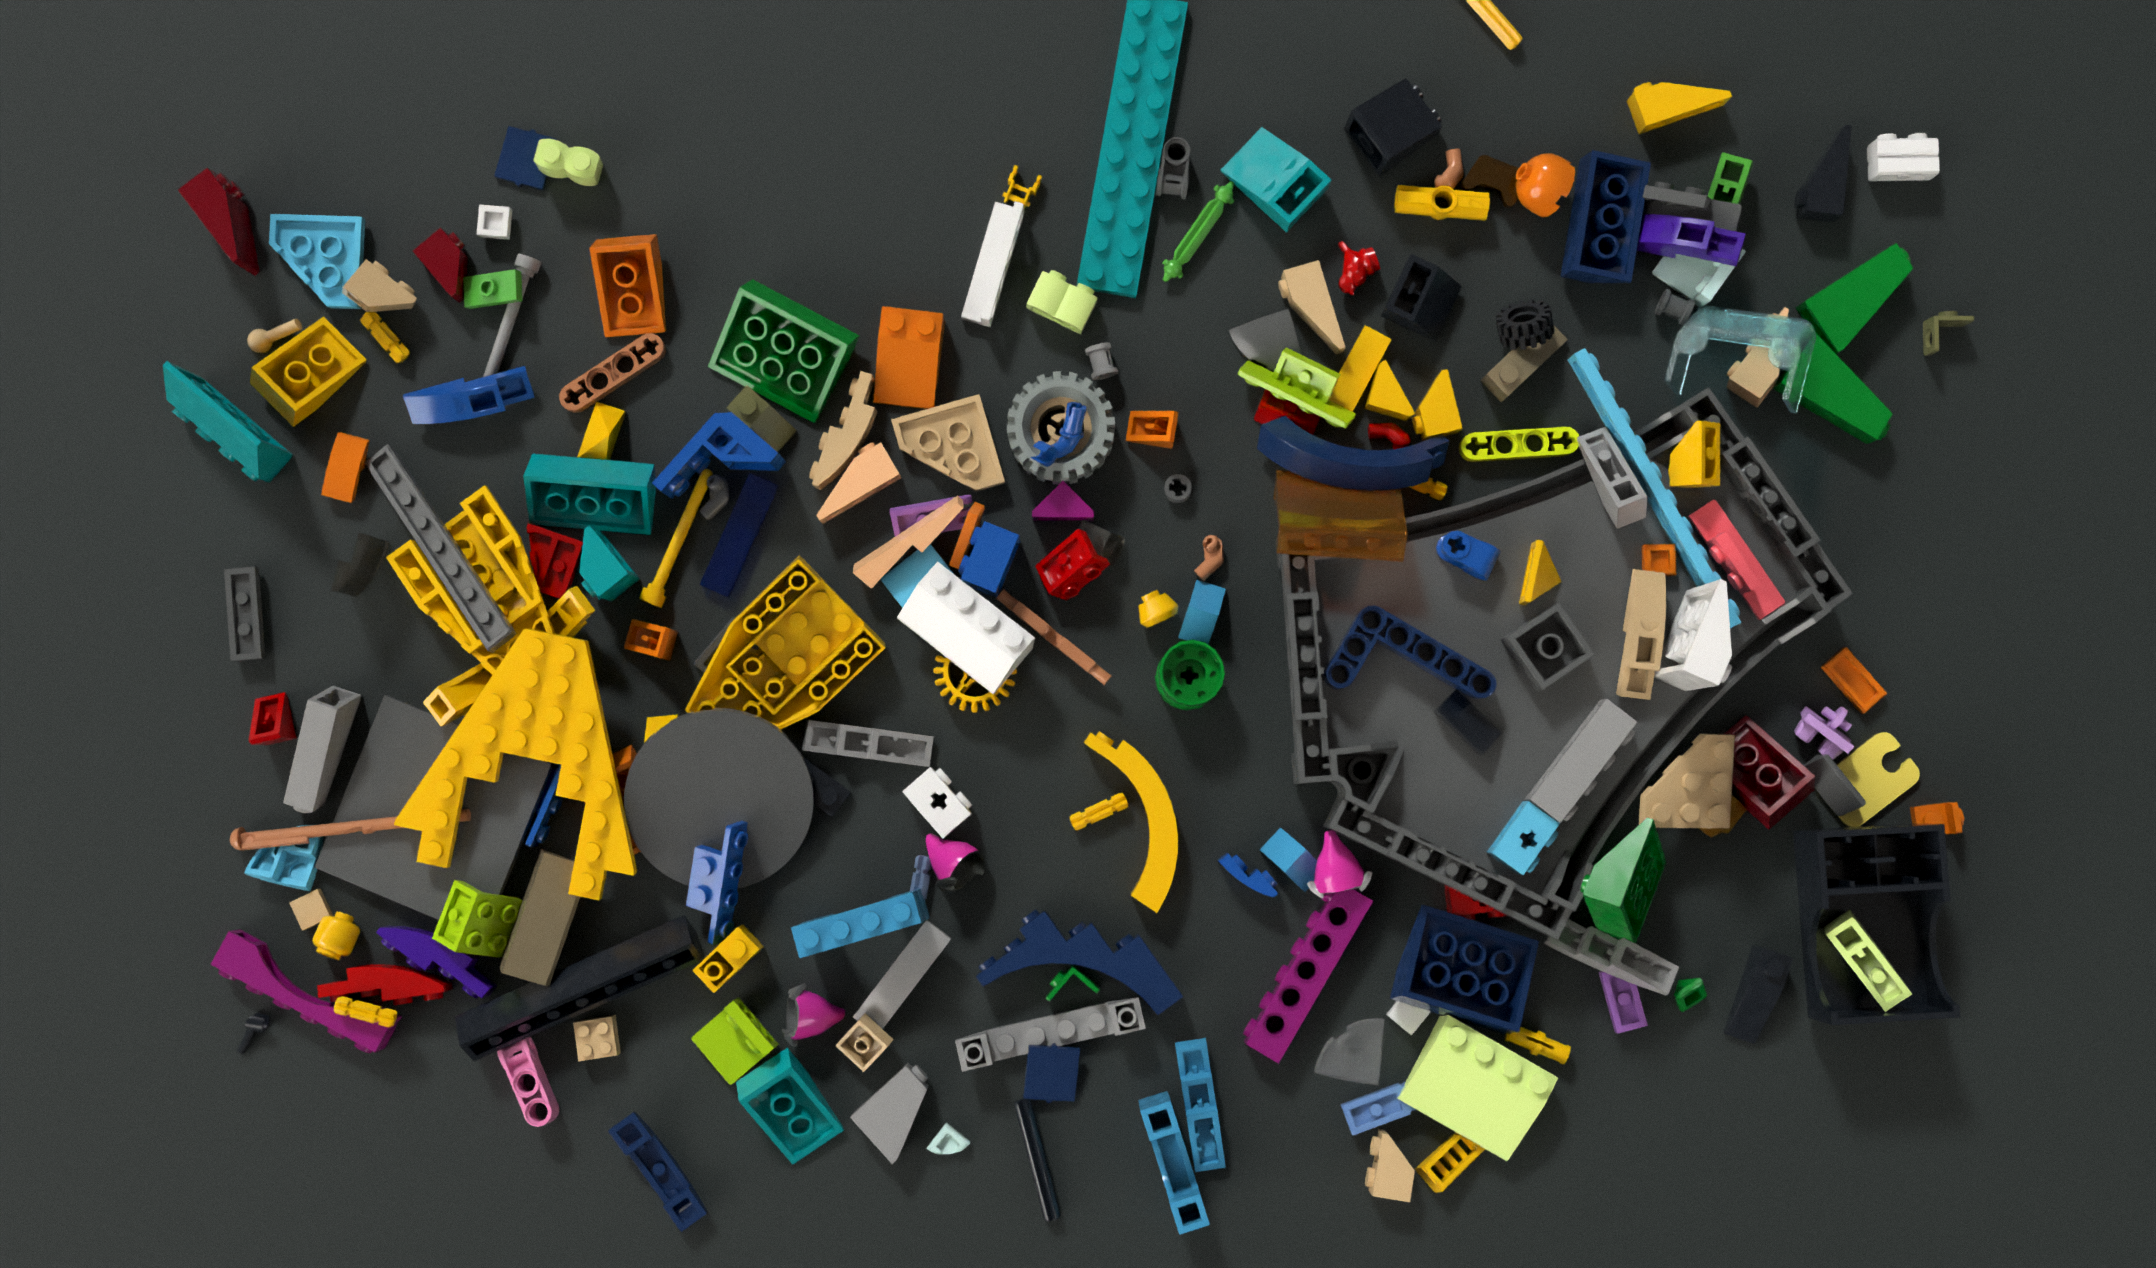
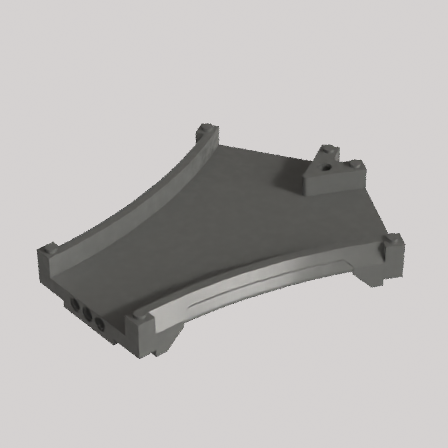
M1709 387L1635 431L1634 435H1639L1646 446V456L1650 463L1654 462L1661 472L1662 478L1660 480L1663 486L1674 494L1677 500V506L1675 507L1681 517H1686L1693 529L1691 535L1697 545L1701 544L1706 550L1709 557L1708 565L1712 572L1716 571L1722 580L1727 582L1728 600L1732 599L1739 608L1740 615L1738 617L1741 623L1730 629L1732 656L1728 664L1732 665V669L1727 680L1724 683L1721 682L1719 686L1684 691L1654 678L1650 700L1621 697L1616 694L1626 632L1622 630L1632 570H1642V545L1672 543L1648 500L1646 518L1617 529L1602 504L1584 458L1537 479L1463 504L1426 514L1367 526H1329L1313 528L1312 530L1281 532L1276 538L1277 567L1278 570H1281L1295 749V753H1291L1293 783L1328 781L1336 787L1337 798L1323 827L1333 830L1349 840H1354L1477 900L1545 936L1559 939L1572 911H1576L1583 898L1581 885L1585 875H1590L1592 862L1625 811L1665 759L1701 717L1753 666L1775 647L1818 622L1831 612L1832 608L1853 594L1818 544L1821 540L1751 439L1743 437ZM1696 421L1720 423V486L1699 488L1669 486L1668 468L1670 465V454ZM1712 500L1718 502L1785 600L1782 606L1761 620L1757 619L1740 592L1729 583L1727 573L1712 558L1709 547L1688 518L1690 514ZM1452 531H1461L1477 540L1495 546L1501 553L1488 580L1485 581L1475 578L1462 569L1442 560L1436 551L1438 540ZM1454 540L1448 543L1452 546V553L1459 550L1455 547L1456 541ZM1536 540H1542L1562 582L1532 602L1521 605L1519 604L1531 543ZM1677 551L1676 576H1665L1666 619L1663 645L1686 590L1696 587ZM1367 606H1378L1494 675L1497 686L1491 696L1483 699H1473L1460 692L1501 732L1500 736L1483 755H1478L1434 712L1455 688L1378 643H1375L1354 681L1349 686L1335 690L1325 683L1324 670L1360 610ZM1368 612L1363 616V623L1367 628L1375 629L1378 625V618L1375 614ZM1394 628L1391 631L1390 638L1394 644L1402 645L1405 642V634L1401 629ZM1351 639L1347 644V650L1351 655L1360 656L1363 647L1358 640ZM1421 644L1418 648L1419 657L1424 661H1429L1433 655L1432 649L1426 644ZM1449 660L1445 665V671L1449 676L1456 677L1459 674L1460 667L1457 662ZM1335 666L1332 669L1331 677L1336 683L1340 684L1346 681L1347 673L1344 668ZM1476 676L1474 678V690L1478 693H1483L1486 690L1487 683L1483 677ZM1599 700H1610L1637 721L1633 727L1635 731L1634 736L1625 746L1620 744L1614 752L1616 759L1606 771L1601 769L1595 777L1597 784L1587 796L1582 794L1575 804L1578 806V809L1572 818L1567 822L1563 819L1556 828V831L1559 832L1557 838L1548 848L1544 846L1537 855L1540 861L1531 873L1525 872L1524 875H1517L1488 854V849L1522 801H1526L1524 800ZM1357 762H1363L1368 767V774L1362 780L1356 778L1353 773V767ZM1530 833L1520 835V838L1523 840L1521 847L1523 845H1531V841L1528 839Z

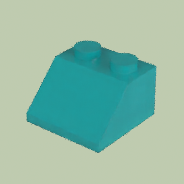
M590 525L584 529L579 573L585 580L581 584L592 597L596 596L599 600L603 598L612 602L640 580V578L602 531Z

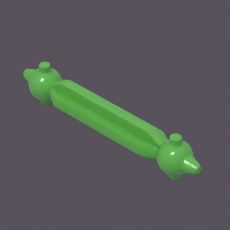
M1230 181L1225 186L1216 185L1214 187L1216 191L1215 199L1206 204L1174 251L1173 260L1168 261L1165 259L1163 261L1164 282H1168L1172 278L1183 277L1182 265L1190 261L1223 213L1224 204L1229 203L1231 205L1234 203V182Z

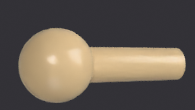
M296 318L268 331L255 329L248 335V346L256 353H265L272 347L274 341L302 330V324Z

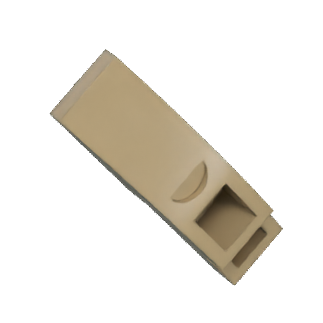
M861 371L858 379L853 378L849 389V395L853 397L849 408L844 407L840 417V424L843 425V428L830 426L829 432H823L819 443V450H822L819 462L814 461L809 476L810 479H813L812 485L817 489L822 490L846 469L861 449L873 426L877 410L875 407L867 405L875 382L872 374Z
M1632 570L1622 630L1626 632L1616 691L1618 696L1651 699L1655 671H1660L1665 632L1666 578L1663 572Z

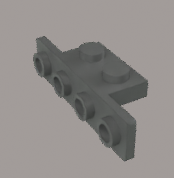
M1655 182L1654 186L1645 185L1643 214L1673 215L1714 221L1717 228L1737 232L1742 212L1740 204L1712 200L1707 195H1704L1705 190L1686 187L1685 192L1673 190V184Z

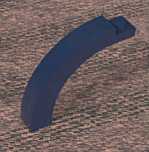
M1286 416L1261 425L1257 449L1281 467L1304 478L1340 488L1374 491L1401 489L1427 482L1431 469L1444 465L1449 440L1440 434L1404 448L1362 450L1320 439L1298 427Z

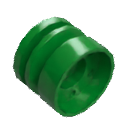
M1196 640L1179 642L1169 648L1157 666L1155 674L1157 691L1162 699L1174 708L1182 710L1199 709L1210 702L1222 687L1225 675L1223 661L1217 651L1207 643ZM1186 670H1190V675L1196 678L1192 680L1190 685L1186 684V679L1180 677Z

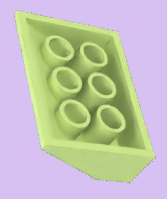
M1450 1015L1439 1016L1397 1099L1501 1159L1508 1161L1545 1106L1558 1077Z

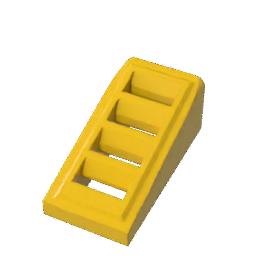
M1455 1132L1420 1163L1415 1170L1434 1192H1443L1485 1149ZM1460 1139L1471 1150L1468 1155L1457 1143ZM1450 1148L1461 1158L1459 1163L1449 1153L1448 1150ZM1441 1157H1443V1159L1452 1168L1450 1171H1448L1444 1167V1165L1439 1161ZM1432 1166L1442 1176L1441 1179H1439L1436 1176V1174L1430 1169Z

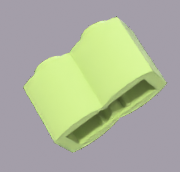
M541 139L538 142L534 157L537 168L549 177H569L575 183L584 186H596L599 183L603 163L600 156L591 149L585 147L569 148L558 140Z
M1051 270L1050 273L1042 271L1026 308L1081 334L1097 303V297L1093 295L1094 290L1078 283L1077 287L1067 283V278L1057 271Z

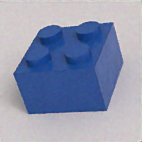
M984 521L982 528L976 526L970 540L971 547H973L970 557L964 555L958 570L962 576L961 580L968 586L997 598L1021 542L1019 535Z

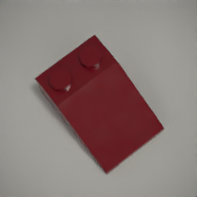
M209 168L204 169L180 187L178 191L231 261L256 276L260 271L248 206L241 199L245 194L233 180L230 182L222 172L217 175Z
M1747 715L1724 733L1735 735L1732 793L1757 820L1770 830L1814 791L1815 775Z

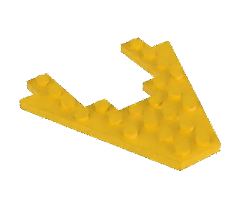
M525 628L395 819L394 825L422 831L416 862L443 868L451 867L468 777L493 783L498 782L504 753L560 764L561 769L555 796L586 802L568 894L599 901L602 899L607 871L634 876L637 873V867L589 642L587 640Z

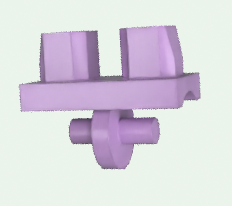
M1807 706L1800 712L1802 719L1794 730L1795 734L1806 743H1809L1818 732L1824 735L1826 739L1817 748L1822 755L1827 754L1834 760L1843 751L1849 753L1854 748V745L1851 744V739L1837 729V727H1840L1847 732L1852 726L1845 720L1848 710L1844 707H1839L1835 712L1827 706L1824 707L1821 714L1828 718L1827 721Z

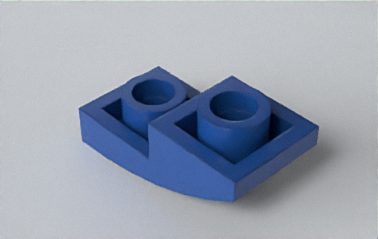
M1226 853L1217 860L1233 877L1251 889L1273 898L1278 894L1274 889L1277 882L1266 870L1261 873L1258 869H1255L1249 875H1246L1244 871L1248 867L1237 854L1231 857Z

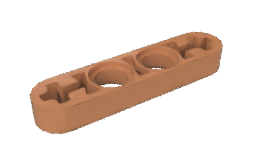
M653 333L642 335L565 385L559 394L561 405L573 413L584 411L663 359L666 353L665 343L658 335ZM649 341L652 344L658 343L659 345L655 347L656 354L652 355L647 352L640 356L645 361L642 364L632 353L635 349L639 354L646 351V343ZM630 357L633 359L634 366L630 372L622 373L618 370V362L621 358ZM599 373H603L608 377L607 386L601 390L594 389L592 385L593 377ZM583 383L593 393L591 397L586 392L578 397L580 402L578 405L572 402L568 403L571 399L569 394L572 391L580 394L585 390L581 386Z

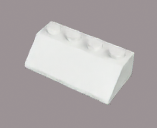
M938 561L917 584L897 616L898 620L993 695L1030 653L1035 637Z

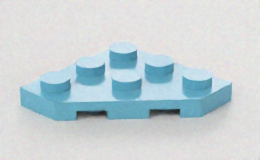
M271 214L270 246L281 255L295 273L319 296L321 301L329 308L361 309L360 306L342 293V288L363 263L365 219L358 216Z

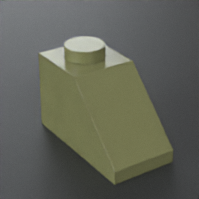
M747 385L726 407L777 452L797 432L789 422Z

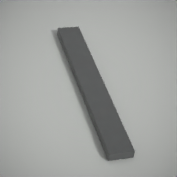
M387 444L365 461V465L487 651L494 653L517 634L394 447Z

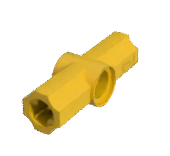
M1398 185L1394 208L1395 213L1431 216L1436 220L1457 218L1486 221L1490 198L1489 193L1454 190L1449 186L1428 188ZM1435 198H1445L1449 203V207L1446 209L1439 208L1435 203Z

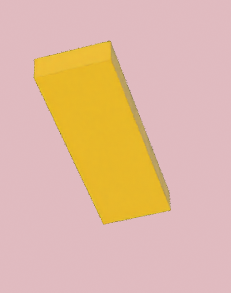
M1365 325L1339 372L1341 375L1330 401L1353 412L1392 339Z

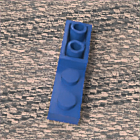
M525 366L468 382L461 378L403 394L412 424L445 423L482 417L506 411V405L535 398Z

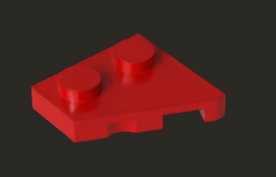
M528 523L526 529L529 534L531 551H529L530 562L533 566V573L541 593L560 599L571 587L581 559L583 542Z

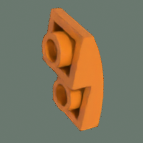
M343 432L337 433L321 495L349 503L355 501L360 471L365 468L364 462L366 461L370 440Z

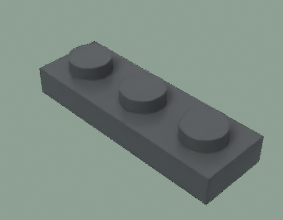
M259 567L224 569L230 659L233 662L266 659Z

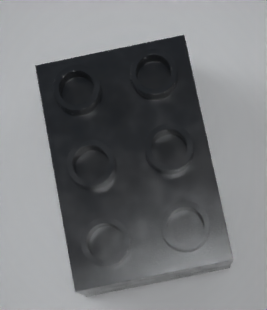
M1909 823L1793 830L1808 1018L1830 1025L1961 1018L1960 1005L1952 1000L1942 981L1936 953V924L1941 907L1946 902L1951 901L1944 824ZM1849 909L1912 992L1911 996L1886 1012L1825 934L1823 927Z

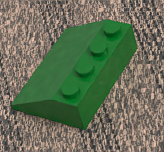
M752 279L739 287L708 367L743 386H749L754 392L815 423L846 368L860 336Z
M1646 818L1594 865L1591 874L1585 875L1581 885V893H1583L1585 903L1588 906L1596 928L1617 940L1625 938L1635 944L1667 863L1653 819Z

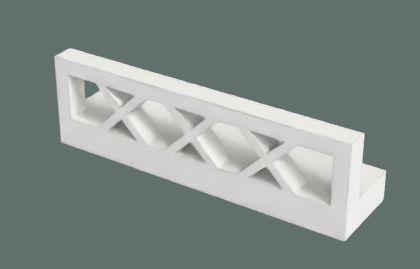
M1015 201L1014 206L995 202L961 315L962 320L991 328L1024 217L1023 203Z

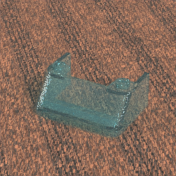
M1702 306L1695 310L1677 332L1664 380L1673 393L1681 395L1690 357L1702 352L1708 343V339L1769 348L1768 357L1772 365L1778 369L1789 370L1782 400L1790 413L1797 414L1816 340V332L1812 324L1801 318L1716 306Z

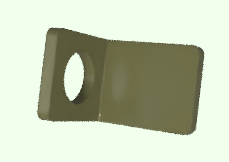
M1944 311L1938 313V316L1925 320L1923 322L1924 356H1930L1939 351V327L1966 326L1975 321L1974 316H1958L1957 311ZM1932 332V343L1930 345V334Z

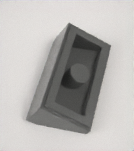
M1816 755L1803 765L1815 775V789L1837 816H1843L1866 804L1865 799L1829 755Z

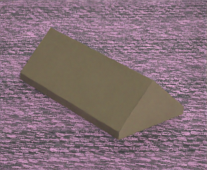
M540 849L499 967L503 974L540 985L550 986L580 896L568 894L574 860Z

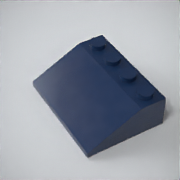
M1421 905L1396 970L1390 999L1444 1016L1450 1015L1457 1020L1505 1035L1517 1033L1520 1031L1539 941L1436 908Z

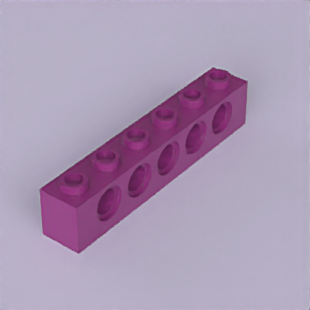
M1354 889L1324 893L1321 900L1325 901L1319 912L1314 910L1306 923V927L1309 930L1304 939L1299 937L1290 951L1294 956L1288 966L1283 964L1274 978L1278 982L1272 993L1267 991L1258 1006L1262 1009L1256 1020L1251 1018L1243 1031V1034L1246 1036L1244 1040L1246 1045L1278 1064L1373 902ZM1341 907L1345 913L1344 920L1340 924H1332L1329 920L1330 911L1333 908ZM1320 934H1325L1329 938V946L1324 951H1316L1313 946L1315 937ZM1305 961L1311 962L1314 967L1312 975L1308 978L1299 977L1297 972L1298 966ZM1293 988L1297 990L1298 999L1294 1004L1286 1005L1282 1002V994L1286 989ZM1274 1015L1281 1017L1282 1026L1278 1031L1271 1032L1267 1030L1266 1021L1269 1017Z

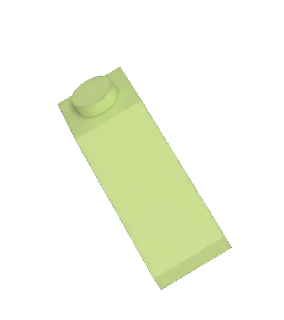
M1850 909L1823 927L1827 937L1885 1012L1912 995V992Z

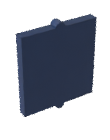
M508 126L494 177L514 182L518 187L525 185L544 190L547 175L543 174L534 162L537 145L541 139H557L537 134L534 129L526 131Z
M1055 1043L1051 1046L1028 1045L1023 1098L1046 1100L1047 1103H1051L1052 1100L1075 1101L1080 1048L1058 1047Z

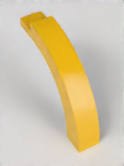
M578 586L568 589L547 613L555 634L573 637L587 624L586 620L595 609ZM480 663L454 679L437 686L423 703L439 725L443 727L467 714L492 677V674Z
M1099 731L1095 736L1090 732L1084 744L1112 762L1128 777L1140 795L1145 807L1149 825V850L1144 870L1131 892V896L1157 913L1172 884L1178 855L1177 824L1171 800L1156 771L1134 747L1125 740H1122L1118 748L1114 749L1111 747L1114 741Z

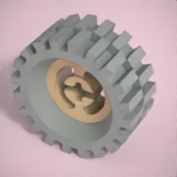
M1061 371L1052 372L1053 376L1046 378L1042 374L1036 377L1037 381L1033 384L1028 382L1023 386V392L1020 395L1016 394L1013 399V406L1011 409L1009 408L1007 434L1010 448L1017 462L1022 464L1023 469L1028 474L1033 473L1036 475L1038 480L1043 482L1050 480L1053 481V484L1057 485L1062 481H1069V484L1077 483L1079 478L1085 477L1086 479L1093 474L1096 468L1100 469L1104 464L1105 458L1110 454L1115 432V417L1112 414V406L1110 401L1105 399V393L1100 387L1096 389L1093 386V381L1086 377L1084 380L1079 379L1078 374L1069 372V376L1061 375ZM1077 402L1081 403L1082 406L1085 405L1087 410L1083 421L1084 437L1079 441L1073 452L1065 457L1056 459L1048 467L1034 461L1031 457L1038 456L1041 450L1033 447V445L1038 441H1042L1038 430L1044 416L1054 410H1064L1063 414H1056L1051 417V424L1060 427L1065 422L1067 403ZM1048 424L1047 432L1050 441L1045 443L1052 445L1058 441L1060 436H1057L1056 429Z

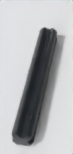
M1019 1099L1015 1101L1014 1107L1043 1218L1046 1222L1054 1221L1060 1218V1211L1031 1100Z

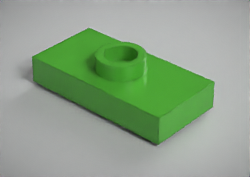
M514 269L463 277L465 308L475 309L523 301L522 276L519 270Z

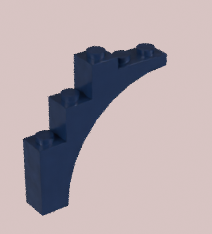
M1037 909L1025 916L1022 919L1024 925L1019 930L1026 939L1022 942L1019 938L1013 940L1003 948L1006 954L997 960L994 956H991L978 966L981 972L976 975V978L984 987L1004 974L1027 966L1049 963L1074 964L1101 971L1123 982L1139 994L1157 1015L1183 998L1179 989L1139 934L1133 937L1129 933L1115 944L1118 949L1113 952L1092 922L1086 925L1082 921L1068 932L1071 937L1066 939L1046 910L1039 914Z

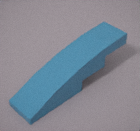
M1206 1038L1176 1042L1175 1048L1195 1172L1226 1168Z

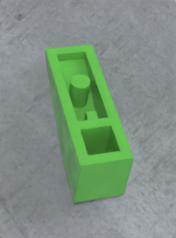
M1722 152L1708 197L1712 200L1740 204L1753 167V160Z

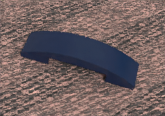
M635 1111L608 1130L625 1156L629 1155L656 1191L664 1203L663 1208L681 1232L707 1214V1210L676 1160Z

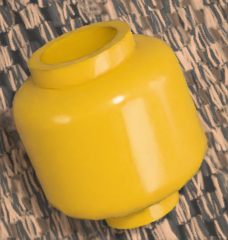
M338 911L335 916L322 917L312 940L313 944L317 947L316 952L335 960H340L341 956H349L360 934L359 927L353 924L354 917Z

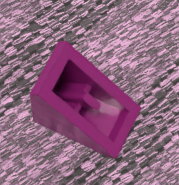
M1062 481L1032 511V520L1094 521V511Z

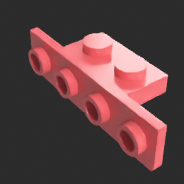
M1716 500L1708 502L1688 516L1709 547L1712 558L1725 570L1729 583L1740 592L1758 620H1761L1785 603L1784 598Z

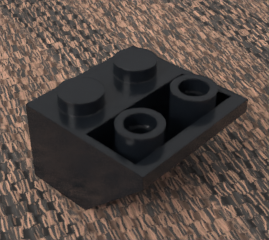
M1411 254L1401 271L1381 317L1436 342L1462 286L1439 266Z

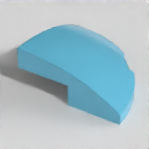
M324 837L309 838V844L261 848L252 857L244 873L278 885L311 891L317 873V868L314 867L322 850Z

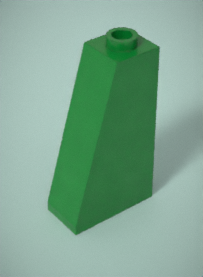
M1895 243L1795 308L1810 331L1816 333L1837 354L1851 342L1912 271L1913 267L1910 264V256Z
M1811 331L1803 336L1778 377L1773 389L1866 444L1878 439L1881 440L1891 426L1888 421L1893 413L1816 333Z

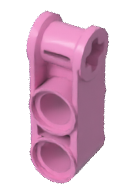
M528 1037L497 1051L501 1065L507 1073L527 1123L539 1127L554 1121L559 1114V1105L542 1067L532 1038ZM522 1050V1053L513 1056L514 1053ZM526 1074H530L535 1078L536 1084L533 1090L527 1089L524 1085ZM538 1103H542L547 1107L548 1114L545 1119L539 1118L536 1114Z

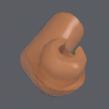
M1451 149L1445 152L1448 168L1442 175L1435 177V188L1449 186L1454 189L1464 175L1461 149Z
M1208 535L1204 538L1205 560L1194 570L1195 574L1203 582L1224 562L1223 543L1215 535Z

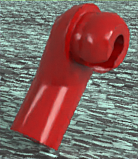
M1395 423L1368 424L1369 439L1387 438L1393 443V449L1408 447L1411 442L1409 434Z

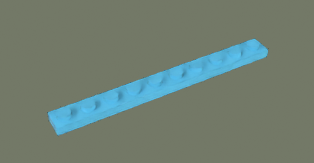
M1585 348L1576 352L1568 359V362L1647 495V500L1671 543L1675 544L1676 551L1696 587L1722 579L1716 571L1712 572L1707 563L1709 557L1706 550L1701 544L1697 545L1691 535L1693 529L1686 517H1681L1675 507L1677 506V500L1674 494L1663 486L1660 480L1662 478L1658 466L1654 462L1650 463L1646 456V446L1639 435H1634L1630 428L1631 420L1624 408H1619L1614 400L1615 391L1612 385L1601 377L1598 371L1600 366L1596 357L1592 353L1588 354ZM1729 599L1728 607L1731 629L1740 624L1741 621L1738 617L1740 615L1739 608L1732 599Z

